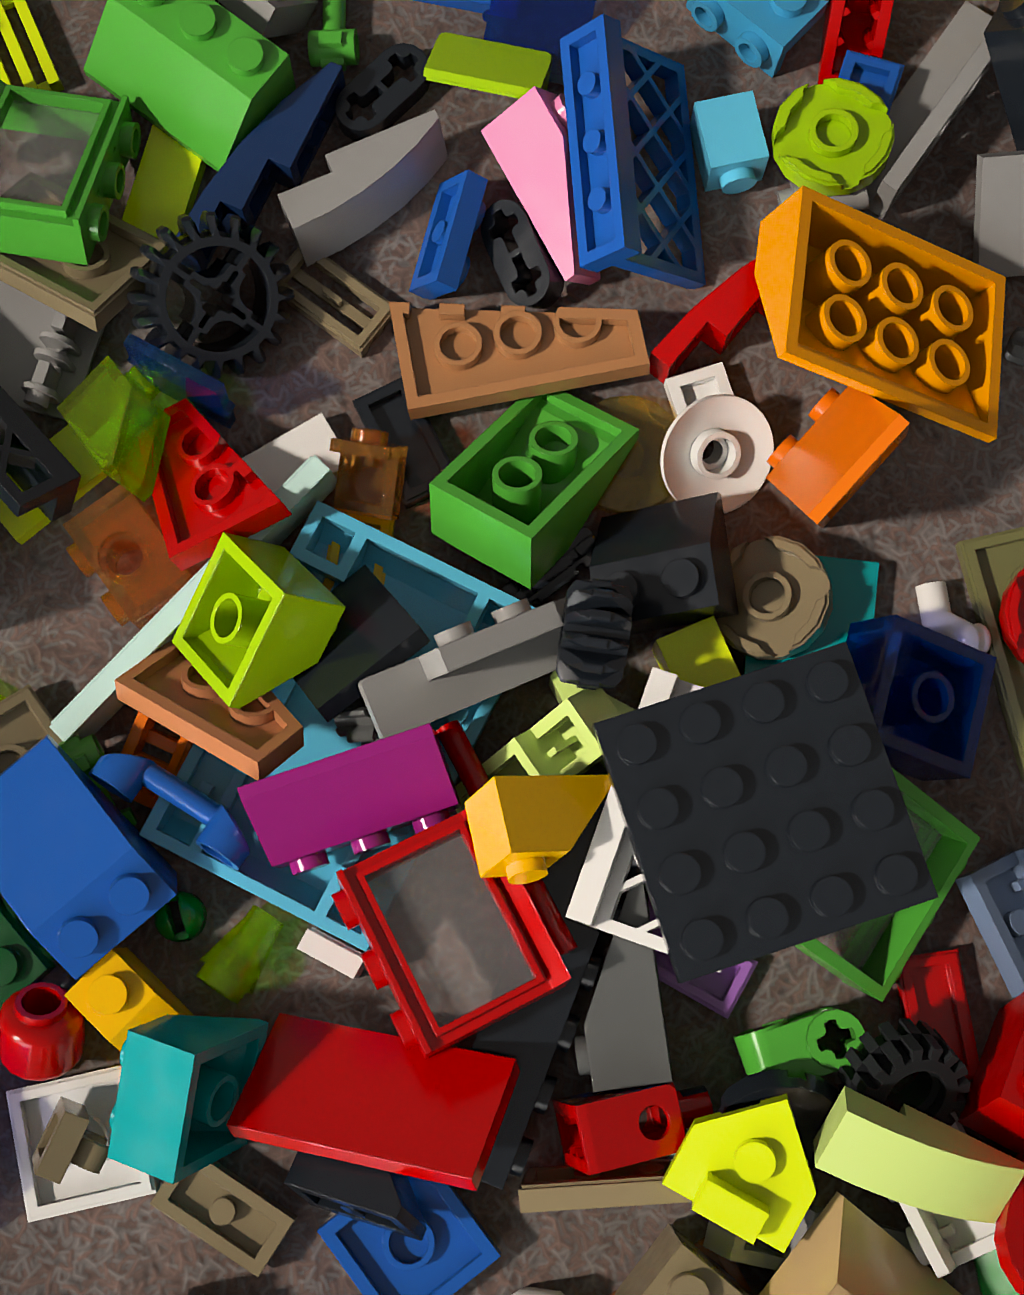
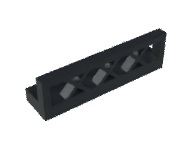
M0 386V499L16 517L38 507L53 522L72 511L81 475ZM6 472L12 477V479L20 486V488H21L24 492H22V491L18 488V486L10 479V477L6 474Z

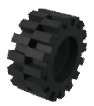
M899 1018L898 1028L895 1030L890 1022L886 1021L878 1025L881 1034L878 1037L873 1038L868 1031L859 1037L864 1045L861 1051L853 1047L849 1048L845 1057L852 1066L840 1065L838 1076L843 1083L838 1084L839 1093L846 1086L897 1112L900 1111L903 1104H906L949 1126L956 1122L950 1114L951 1110L963 1112L967 1101L960 1093L970 1092V1081L965 1077V1075L969 1074L968 1070L935 1028L932 1029L928 1023L918 1020L915 1026L910 1018ZM919 1072L913 1082L905 1089L888 1095L893 1086L902 1078Z

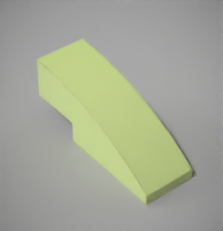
M602 688L596 690L583 689L564 700L531 729L514 737L485 761L482 766L489 779L494 776L582 775L603 759L592 728L593 723L618 716L620 713ZM462 781L455 786L462 808L456 809L457 813L465 809L464 802L470 798Z
M846 1086L843 1087L813 1140L816 1168L896 1202L968 1221L995 1224L1024 1177V1162L906 1104H903L900 1111L897 1112Z

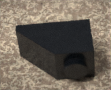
M300 1151L297 1152L284 1184L310 1205L419 1241L423 1240L427 1227L406 1175Z

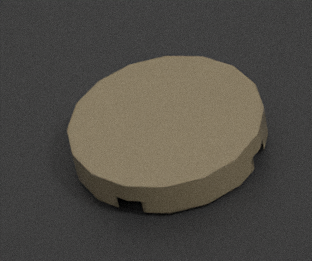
M768 536L751 543L747 541L730 551L739 615L715 619L724 640L738 653L760 661L784 660L806 650L824 632L833 610L832 583L819 558L802 543L781 536Z

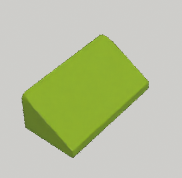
M444 32L437 37L424 67L423 77H426L428 81L520 99L534 86L547 91L553 58L549 52Z

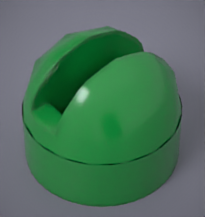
M177 891V895L154 914V923L158 932L165 939L173 942H186V940L194 939L202 932L207 920L206 908L201 899L192 893ZM178 901L181 918L186 931L176 933L169 903Z

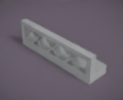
M965 1L893 101L888 116L891 120V125H894L895 139L885 169L869 186H866L869 198V208L867 209L882 219L992 67L984 37V31L992 16L968 1Z

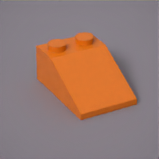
M849 386L841 394L834 388H831L808 414L815 421L812 427L799 441L790 434L766 461L774 468L767 475L766 479L822 528L827 525L907 437L910 422L893 409L869 394Z

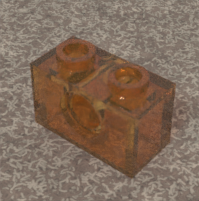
M125 482L62 524L74 541V543L66 548L67 552L87 578L95 573L98 574L109 590L100 598L122 627L131 621L141 630L194 576L189 568L181 571L169 559L162 531ZM130 550H141L143 560L140 567L129 575H119L117 573V564L120 557Z

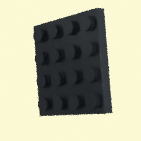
M847 642L593 723L592 728L678 983H683L939 898Z

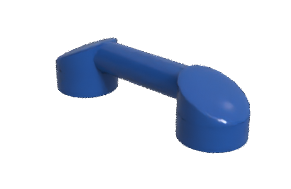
M106 754L99 758L88 773L99 785L126 802L132 803L144 786L206 825L195 842L205 852L226 866L239 870L249 856L250 849L234 817L223 804L213 800L151 759L131 754Z

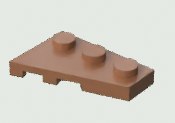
M172 640L114 680L118 700L257 781L264 779L304 746L303 726L272 691L267 692L240 709L228 707L172 643Z

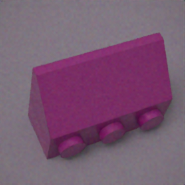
M430 723L237 787L240 800L271 867L284 868L290 866L293 876L330 864L327 853L349 845H351L354 855L372 851L391 843L388 832L413 825L415 834L449 818L450 811L462 808L439 737Z

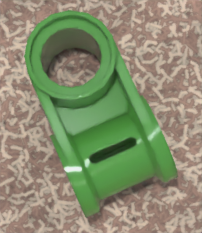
M825 1007L790 1019L775 1020L763 1024V1029L754 1031L752 1028L733 1036L747 1075L769 1069L788 1070L789 1077H798L806 1080L805 1072L821 1077L839 1071L840 1065L851 1066L845 1054L850 1047L858 1051L862 1050L864 1045L859 1037L865 1031L859 1020L849 1012ZM829 1020L834 1026L847 1029L848 1036L839 1041L841 1051L837 1054H834L831 1049L825 1046H818L817 1039L826 1034L824 1023Z

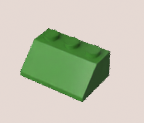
M107 0L83 69L86 76L119 100H121L122 95L128 96L131 109L217 172L241 141L284 98L296 90L289 54L215 0Z

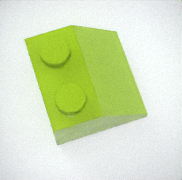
M223 532L173 637L172 643L228 707L240 709L317 664L331 636L336 631L346 606L285 547Z

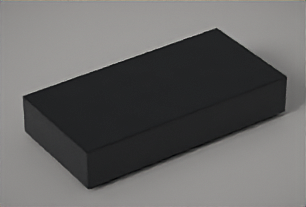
M401 377L352 402L405 508L408 509L430 498L429 483L451 461L428 417L410 420Z

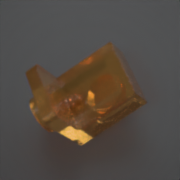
M352 427L351 437L331 438L329 451L340 453L334 508L343 513L385 520L399 519L408 446L388 443L389 432L359 427Z

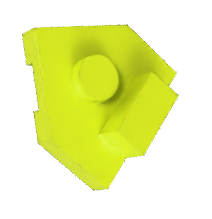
M787 1094L761 1100L759 1104L723 1114L717 1112L695 1118L662 1181V1184L691 1200V1210L753 1245L758 1238L782 1253H785L816 1196V1186Z

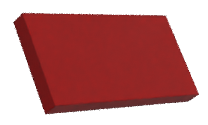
M279 1013L226 1125L233 1137L477 1191L519 1077L520 1069L517 1060L514 1058L452 1046L425 1059L419 1046L407 1051L400 1037L396 1035Z

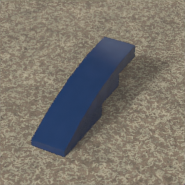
M334 62L327 64L284 98L241 141L205 187L189 213L198 230L200 216L204 210L216 213L219 220V228L227 214L239 216L241 218V229L244 230L250 224L255 225L276 183L290 189L301 185L336 116V99L346 86L341 65ZM209 246L196 250L185 257L181 263L196 271L205 270L218 246Z

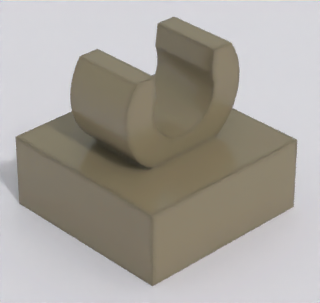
M62 1096L60 1097L31 1157L35 1175L60 1184L70 1162L96 1174L100 1173L108 1155L109 1146L106 1145L108 1140L97 1133L86 1130L90 1119L85 1105Z

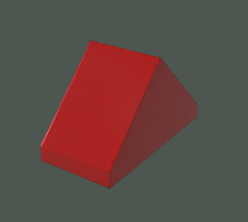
M827 0L828 5L824 15L818 84H823L824 79L838 78L847 50L882 59L894 0Z

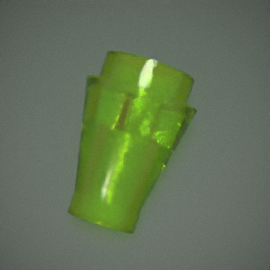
M253 905L246 916L200 958L204 965L196 977L211 989L238 1005L246 992L253 995L275 940L284 925L263 909Z

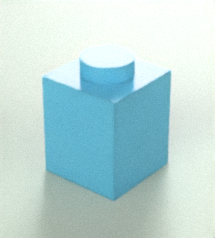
M753 90L694 102L690 121L691 138L705 192L722 189V192L725 194H737L752 188L757 181L762 180L769 159V152Z

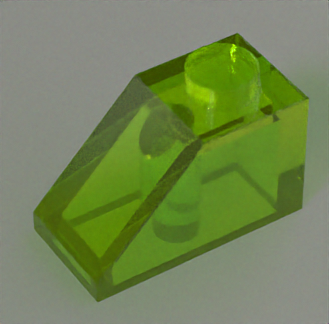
M107 356L63 400L57 409L102 471L145 502L153 494L170 416L155 399L161 392V389L146 373L136 365H133L127 372Z

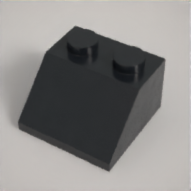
M710 493L601 517L589 566L591 581L593 578L612 581V584L629 588L633 596L632 604L634 606L630 635L697 623L711 616L718 619L739 615L720 493Z

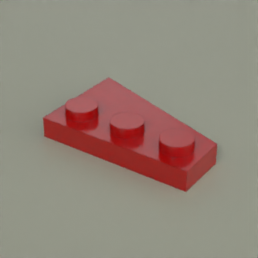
M186 398L134 425L168 556L181 571L211 557L223 532L248 538L292 515L282 501L263 483L247 463L239 457Z

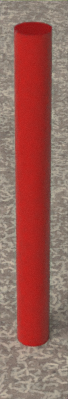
M454 720L437 729L436 733L471 797L490 779L459 720ZM540 879L523 884L560 956L562 957L578 948L544 881Z

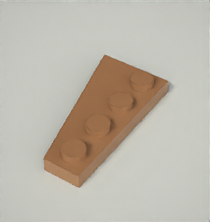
M389 302L410 420L649 375L650 363L637 309L559 307L556 313L526 312L525 306L501 305V311L466 310L465 304L440 303L439 309L411 308L410 302Z

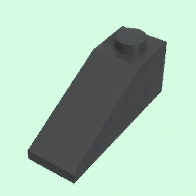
M645 883L628 890L618 922L634 928H639L651 922ZM613 935L584 1023L585 1035L575 1036V1052L579 1075L591 1074L593 1092L672 1082L673 1078L655 950Z

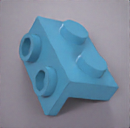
M687 0L686 8L691 11L693 19L701 28L709 32L715 31L735 47L737 55L745 64L753 68L759 67L772 78L781 69L786 53L824 15L828 1Z

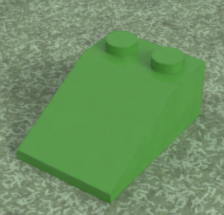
M565 391L518 399L429 483L432 535L531 589L567 552L639 438V429Z

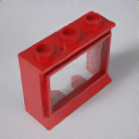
M465 809L345 870L341 869L336 872L338 883L342 890L332 894L331 897L347 930L349 931L360 926L371 948L361 953L360 956L376 989L379 990L389 985L400 1007L399 1010L389 1015L407 1051L419 1046L424 1058L427 1059L565 987L572 978L524 885L510 884L507 877L480 878Z

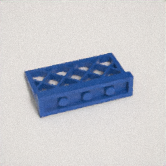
M603 13L560 39L579 266L596 273L610 266H615L686 289L700 288L706 285L684 65L622 38L620 21ZM625 71L631 79V83L628 86L626 85ZM652 75L664 79L666 100L651 78ZM637 92H639L654 116L651 121L648 120L634 98ZM630 126L637 136L633 142L631 141ZM660 127L671 143L672 156L656 133ZM643 147L659 170L655 177L639 154ZM635 182L642 191L638 198L636 196ZM665 183L668 184L676 197L677 211L662 189ZM648 204L651 205L665 227L661 233L658 232L644 210ZM671 239H673L682 254L683 266H680L667 245ZM641 240L647 247L644 254H642Z

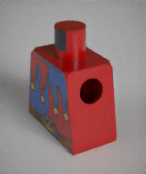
M673 1082L598 1092L592 1091L552 1100L565 1165L587 1175L598 1174L674 1154L686 1136L685 1130H689L694 1119L713 1114L711 1099L704 1085L676 1091ZM645 1109L647 1113V1121L645 1126L640 1130L639 1118L641 1113Z

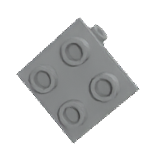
M0 281V386L20 408L72 422L105 326L96 332Z

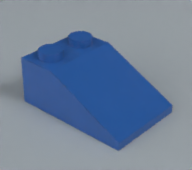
M47 734L0 774V893L30 934L77 980L177 895V872L144 837L139 835L140 832L54 739Z

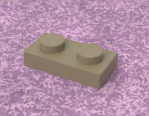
M217 1161L175 1184L164 1181L150 1202V1205L257 1278L261 1275L298 1217Z

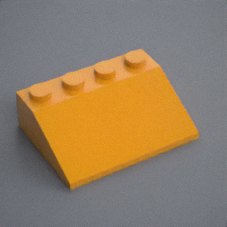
M806 186L800 187L760 221L754 276L778 358L984 442L990 443L997 439L1005 276Z

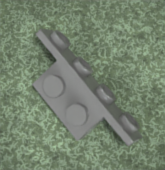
M566 597L535 609L531 608L527 598L491 612L495 625L477 632L474 631L471 621L434 635L438 648L360 680L358 688L379 738L383 739L431 723L555 671L560 627L563 626L562 616Z

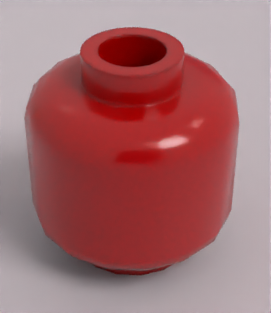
M34 983L13 993L2 1004L0 1010V1058L2 1064L11 1074L25 1080L45 1081L64 1075L71 1071L80 1061L85 1045V1017L64 996L69 990L53 983Z

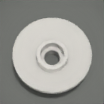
M730 394L706 396L687 406L672 422L661 449L660 466L662 478L671 496L678 501L718 492L721 494L724 514L747 503L762 487L771 468L766 461L774 452V442L767 419L754 404ZM713 441L714 449L712 454L707 459H703V452L706 446Z

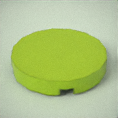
M843 78L824 79L823 84L813 85L808 88V83L795 89L780 105L771 136L773 158L783 175L799 188L806 186L826 196L850 195L869 186L885 169L895 139L894 125H891V120L887 115L888 108L882 98L865 85Z

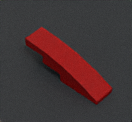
M756 258L741 267L696 304L650 352L649 373L664 384L665 379L672 377L701 341L721 355L756 312H759L766 318L754 276Z

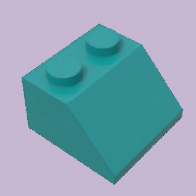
M167 1014L129 1029L127 1039L120 1052L122 1069L117 1100L110 1114L109 1124L112 1131L107 1158L168 1183L175 1184L247 1145L248 1140L233 1137L226 1124L266 1042L269 1023L252 1018Z

